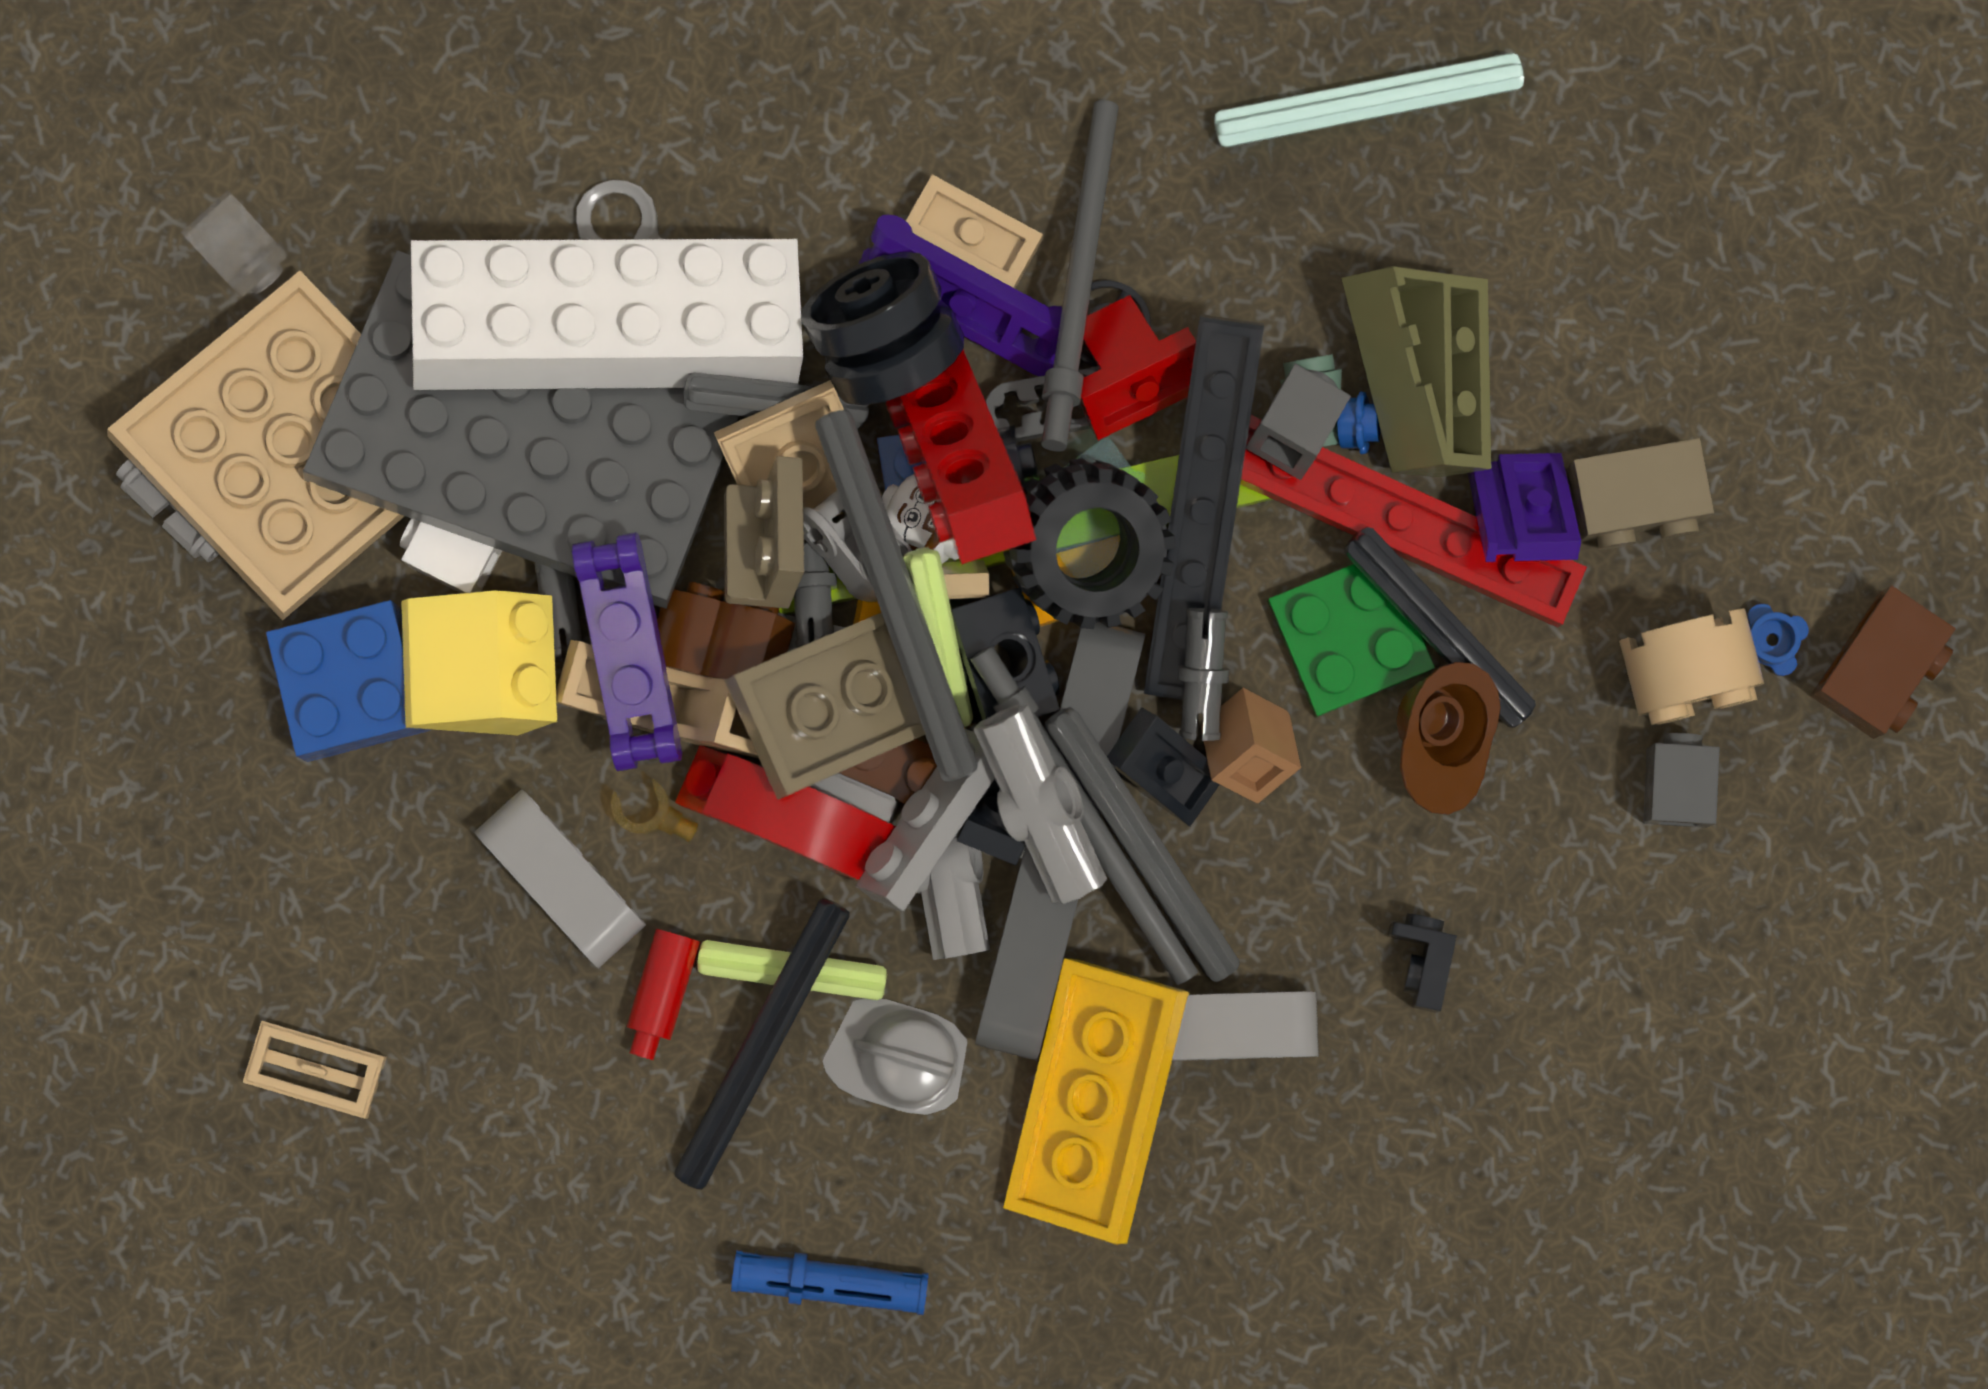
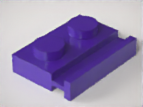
M1562 453L1499 454L1498 461H1491V469L1468 473L1486 562H1495L1496 555L1513 554L1514 561L1578 560L1581 537Z

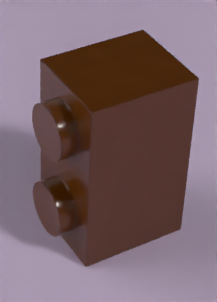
M1891 585L1878 594L1810 697L1872 739L1886 734L1888 729L1897 734L1909 720L1918 705V702L1910 696L1923 677L1933 681L1950 659L1954 650L1947 646L1946 643L1956 628Z

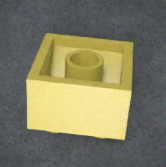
M495 590L408 598L401 601L406 728L518 736L557 722L553 604L551 595Z

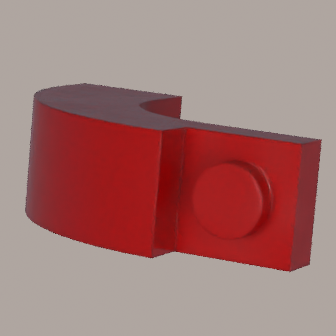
M703 745L699 746L675 801L676 804L763 839L857 882L866 871L865 865L870 854L880 844L886 842L896 827L809 786L777 800L763 767Z

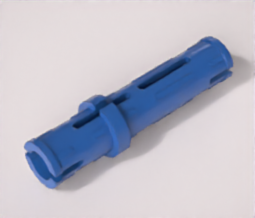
M736 1250L731 1292L738 1293L740 1291L789 1297L788 1304L801 1305L802 1299L924 1315L929 1273L918 1274L807 1260L808 1254L798 1252L794 1253V1258Z

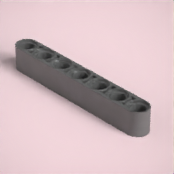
M1098 622L1095 623L1094 629L1081 628L1060 710L1067 707L1076 710L1107 756L1120 737L1146 633L1119 626L1107 628L1104 624ZM1071 769L1072 773L1074 774V776H1075L1076 779L1078 780L1079 784H1080L1081 787L1083 788L1084 792L1086 793V795H1087L1088 798L1090 799L1091 803H1092L1093 806L1095 807L1096 811H1097L1098 814L1100 815V811L1098 810V808L1096 807V805L1094 804V802L1092 801V799L1090 798V796L1088 795V793H1087L1086 790L1084 789L1083 785L1081 784V782L1079 781V779L1077 778V776L1075 775V773H1074L1073 770ZM1027 846L1024 849L975 1045L1037 1061L1078 899L1062 904V902H1052Z

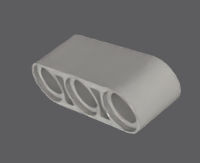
M523 789L519 790L474 831L491 853L597 968H600L646 926L639 915L627 906L626 901L590 862L586 861L577 847L540 810L536 802Z
M1317 992L1188 995L1172 1061L1319 1056Z

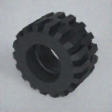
M1085 459L1069 460L1070 466L1064 468L1055 463L1043 469L1046 474L1045 478L1038 482L1031 477L1022 486L1028 492L1025 499L1036 540L1004 551L1006 565L1013 570L1015 576L1012 579L1018 588L1021 587L1022 592L1043 611H1046L1054 619L1068 624L1070 621L1078 627L1085 629H1094L1095 623L1101 622L1107 628L1121 625V615L1128 613L1135 618L1145 611L1140 602L1147 595L1154 600L1158 598L1163 591V588L1156 584L1161 573L1168 576L1171 575L1174 562L1166 558L1168 549H1176L1175 535L1168 531L1166 524L1172 522L1167 509L1158 504L1156 500L1159 497L1150 487L1110 463L1096 460V463H1089ZM1093 508L1109 510L1115 515L1120 530L1119 547L1113 560L1102 571L1089 577L1072 578L1064 574L1058 565L1056 555L1057 541L1063 527L1071 518L1085 510Z

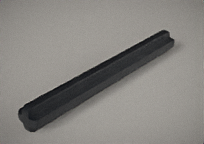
M822 898L818 901L675 1170V1177L689 1187L698 1190L706 1187L849 919V911L840 904Z

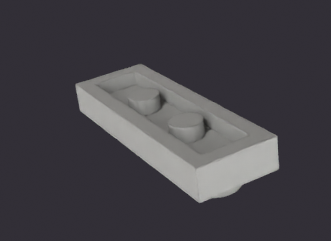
M965 729L978 764L977 770L964 778L945 782L941 778L938 768H936L923 788L908 799L902 810L901 820L886 842L880 844L870 854L865 865L866 871L855 886L872 900L903 912L995 779L975 732Z

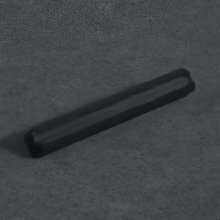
M1363 528L1348 541L1344 548L1345 555L1448 664L1456 661L1473 663L1489 673L1498 688L1501 706L1499 719L1506 726L1514 728L1532 714L1536 706L1535 700L1373 528Z

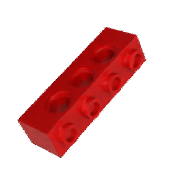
M964 350L961 351L951 366L932 381L908 394L886 401L894 428L906 425V427L899 428L898 433L909 466L921 462V465L913 467V471L924 504L933 501L937 502L929 505L928 509L940 543L952 540L961 565L1036 540L1024 491Z

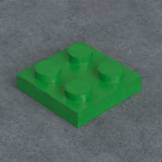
M1354 564L1267 600L1316 718L1435 669L1419 632Z

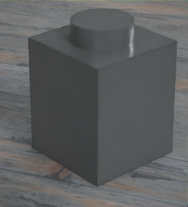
M1295 363L1248 442L1246 449L1301 480L1318 456L1351 395L1340 390L1336 383L1327 375L1315 370H1306Z
M1665 733L1664 743H1655L1647 747L1643 824L1701 828L1715 825L1717 819L1720 747L1702 746L1703 736L1689 733Z

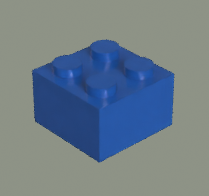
M389 600L266 632L296 757L310 762L431 731V729L406 728L402 612L401 608L393 601Z

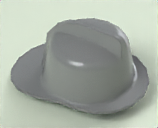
M862 998L852 1002L822 1062L828 1076L843 1091L857 1098L902 1112L928 1115L948 1108L958 1099L967 1039L955 1024L937 1014L887 999L871 1000Z

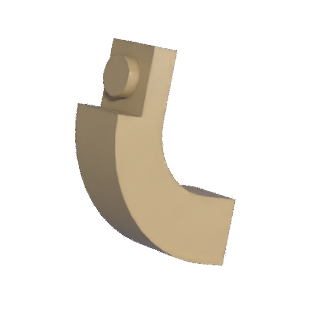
M570 640L556 690V703L601 716L607 720L592 645ZM666 667L680 741L759 758L726 685V679L705 677ZM651 714L631 718L633 728L654 733Z

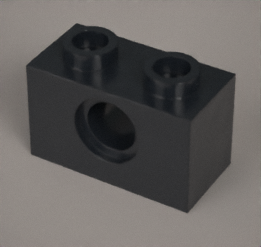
M1021 587L951 609L973 713L972 723L967 726L968 730L974 732L973 729L980 721L996 714L993 705L997 701L970 660L990 646L994 648L996 645H1000L1007 651L1010 657L1009 673L1019 688L1026 686L1039 707L1035 712L1037 717L1060 710L1056 696L1059 694L1058 677L1052 664L1043 658L1036 636L1040 631L1039 618L1031 601L1024 599Z

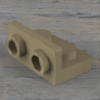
M777 456L768 479H759L757 487L733 484L727 486L724 494L725 600L728 603L789 608L804 574L802 458Z

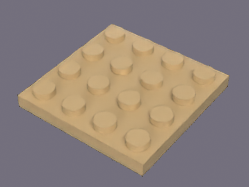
M301 271L292 276L107 429L108 438L282 620L404 517L398 513L318 486L315 483L304 481L303 470L361 333Z

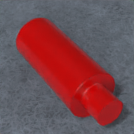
M660 929L655 930L626 1026L636 1030L630 1054L654 1060L660 1038L671 1040L700 941Z

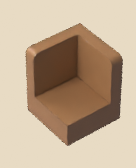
M1245 688L1239 690L1221 706L1219 729L1221 739L1204 741L1211 780L1258 804L1301 769L1290 715L1285 709ZM1202 723V725H1201L1202 735H1203V723Z

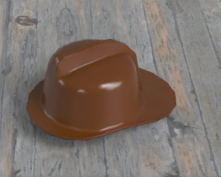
M1456 661L1438 667L1425 680L1419 681L1408 690L1398 707L1396 722L1398 734L1402 741L1400 771L1404 786L1413 801L1430 813L1449 815L1464 809L1477 795L1485 775L1501 706L1498 688L1489 673L1473 663Z

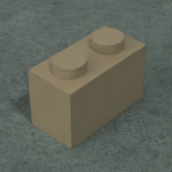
M1700 438L1576 459L1566 468L1581 542L1597 540L1599 550L1615 549L1637 543L1635 533L1660 529L1661 539L1692 535L1699 532L1698 522L1705 521L1714 514Z

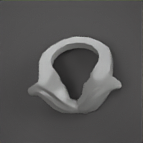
M609 180L597 184L584 194L576 208V225L579 240H603L593 230L591 224L592 210L595 204L606 195L612 193L625 194L636 201L642 213L641 226L634 239H663L659 236L657 212L652 198L640 186L628 181Z

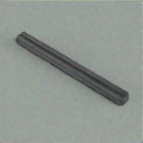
M848 410L828 413L816 421L815 428L937 768L945 782L964 778L973 774L977 770L978 764L853 416Z

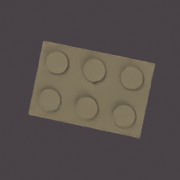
M882 613L725 680L777 800L925 735Z

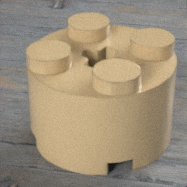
M1745 609L1729 611L1732 624L1724 625L1722 617L1714 619L1713 615H1708L1641 633L1644 643L1642 647H1638L1637 641L1634 638L1628 637L1620 640L1638 716L1648 714L1651 725H1661L1695 716L1693 703L1712 699L1714 709H1724L1758 700L1755 687L1763 685L1764 680Z

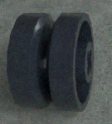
M898 252L882 255L855 265L823 285L810 297L802 308L801 323L813 347L821 355L826 356L824 369L837 395L845 403L869 405L886 402L908 394L939 376L955 362L963 350L965 335L953 310L943 301H940L942 287L929 260L922 254Z

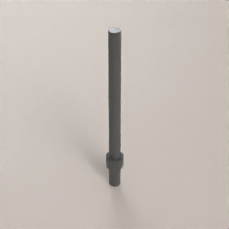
M1108 100L1096 101L1093 106L1053 368L1046 371L1042 399L1047 403L1041 445L1050 451L1066 450L1073 407L1080 404L1084 377L1078 371L1119 109L1116 103Z
M993 646L984 649L970 660L997 701L993 705L994 710L997 713L1018 704L1019 706H1029L1056 767L1066 768L1077 783L1083 803L1081 822L1104 872L1175 984L1180 985L1191 979L1198 973V970L1036 716L1035 712L1039 709L1037 703L1026 686L1021 688L1017 686Z

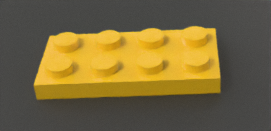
M1064 958L1003 1206L1004 1209L1113 1244H1127L1188 991L1081 960Z

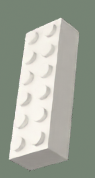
M797 239L411 241L414 390L684 388L689 375L694 372L798 384L803 360Z

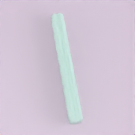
M1507 53L1223 109L1215 113L1216 135L1220 145L1227 148L1515 91L1523 87V68L1517 54Z

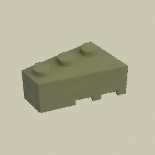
M1394 266L1342 277L1392 473L1445 477L1491 469L1488 279Z

